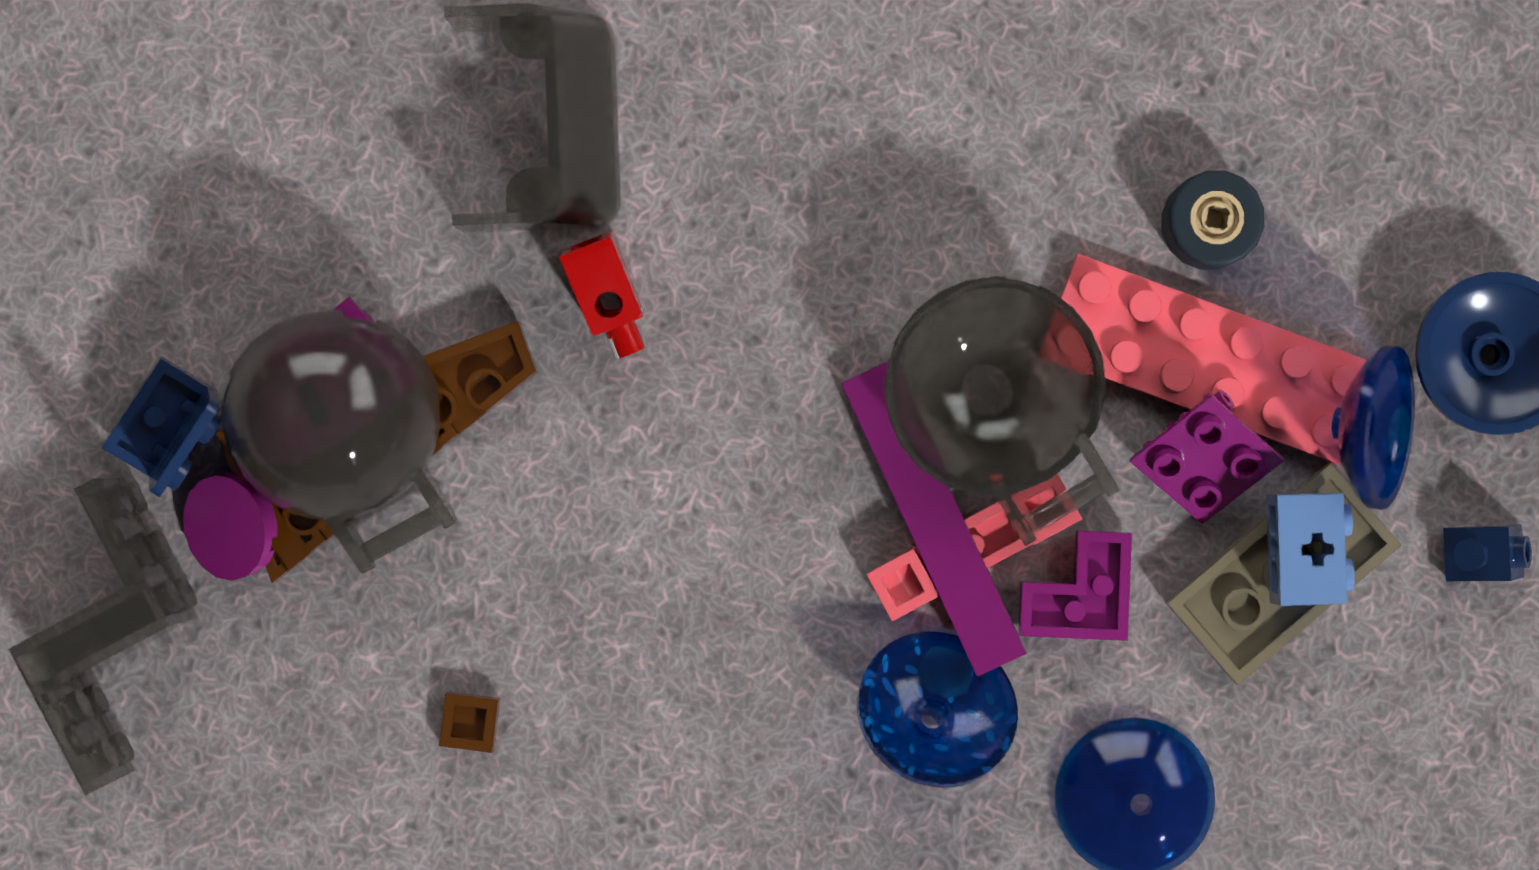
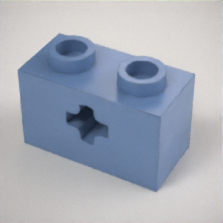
M1266 494L1269 602L1280 606L1347 604V591H1352L1354 588L1355 572L1353 561L1351 558H1346L1345 536H1351L1353 514L1350 504H1344V494ZM1311 540L1321 542V552L1313 553L1312 557L1302 554V544H1309Z

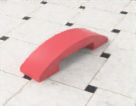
M1057 471L965 518L987 568L1032 544H1038L1082 520ZM916 545L866 574L892 621L939 597V593Z

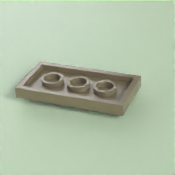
M1326 463L1291 493L1344 494V504H1350L1353 514V530L1351 536H1345L1346 558H1351L1353 561L1355 572L1354 586L1402 546L1332 463ZM1267 515L1165 601L1166 605L1236 685L1241 684L1333 605L1280 606L1269 602ZM1311 540L1309 544H1302V554L1312 557L1313 553L1321 552V542Z

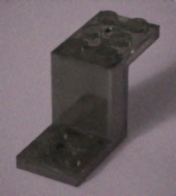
M124 477L93 478L74 488V491L125 587L8 649L85 796L135 771L130 762L134 759V751L129 740L121 731L115 733L106 716V713L110 711V707L105 694L98 685H90L86 677L198 618L193 609V606L198 604L193 588L184 577L177 579L168 559L173 557V553L167 539L160 530L152 531L143 512L148 510L143 493L135 483L127 484Z

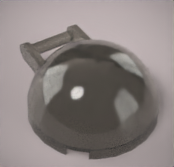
M993 276L965 280L938 292L915 310L893 343L894 347L888 362L884 391L888 418L899 444L917 467L950 489L955 488L981 496L995 495L1025 546L1037 540L1034 535L1035 533L1104 493L1109 498L1120 491L1090 440L1098 427L1104 398H1107L1103 356L1092 330L1071 305L1043 286L1038 287L1024 281ZM1081 453L1093 475L1022 515L1010 494L1024 491L1050 480L1072 463Z
M329 310L301 314L275 324L253 340L236 360L229 372L230 380L224 394L223 405L221 404V420L228 451L240 475L259 495L277 507L310 519L325 520L362 574L376 567L375 561L432 529L440 525L447 529L458 523L452 506L427 468L434 453L441 427L438 385L427 360L408 338L378 319L373 324L359 319L343 317V311ZM415 484L430 507L364 542L349 519L361 517L387 506Z

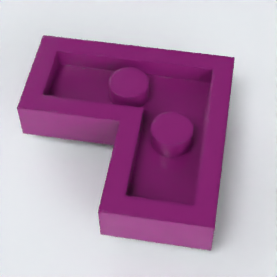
M1076 530L1074 583L1020 581L1018 635L1128 641L1132 533Z

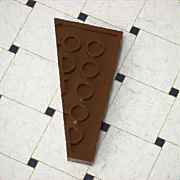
M519 321L405 362L404 364L418 381L373 415V419L369 423L358 429L351 436L334 447L303 457V461L297 465L292 466L289 461L274 463L259 453L246 437L242 423L217 432L231 473H237L238 475L236 476L243 480L251 479L258 484L272 504L277 520V537L272 538L270 551L274 549L275 551L271 561L266 565L271 583L281 579L538 373Z

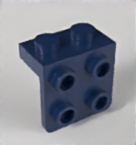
M160 356L102 443V449L149 476V492L160 497L167 486L175 491L192 466V462L188 459L196 442L199 441L206 445L222 421V417L218 415L220 405L216 389Z

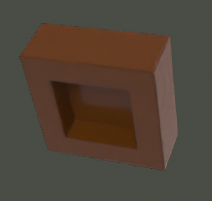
M446 692L439 746L492 753L495 747L501 698Z

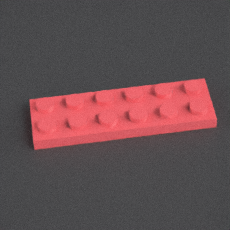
M1081 254L1075 256L1039 354L1191 410L1200 403L1208 392L1215 394L1219 390H1223L1234 403V407L1230 411L1258 436L1337 465H1344L1380 365Z

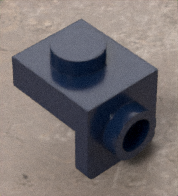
M1521 524L1443 528L1446 582L1513 581L1524 578V568H1529L1531 565V542L1528 536H1523Z

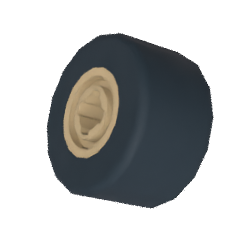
M1226 170L1204 171L1182 182L1168 196L1161 214L1162 234L1169 250L1182 263L1200 270L1221 269L1244 259L1258 245L1264 230V206L1257 190L1243 177Z

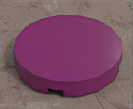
M226 472L200 480L189 492L183 509V530L189 549L200 566L217 578L233 581L259 573L271 561L275 549L271 551L270 549L272 538L277 537V520L270 500L258 484L251 479L243 480L236 476L238 475L237 473Z

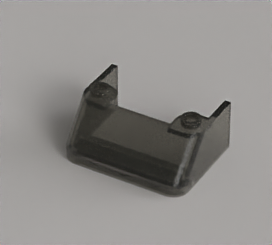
M531 3L444 6V17L457 33L500 31V37L504 46L515 57L525 60L545 59L549 167L523 169L511 178L506 189V212L452 214V226L463 233L590 229L605 227L612 223L621 210L622 193L616 39L609 23L604 18L595 14Z

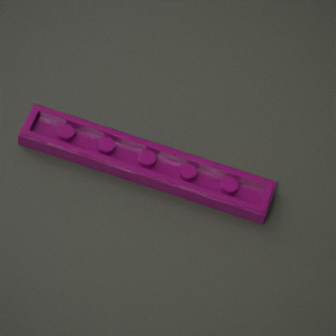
M889 360L842 382L843 389L976 675H982L1026 655L1025 647L892 362Z

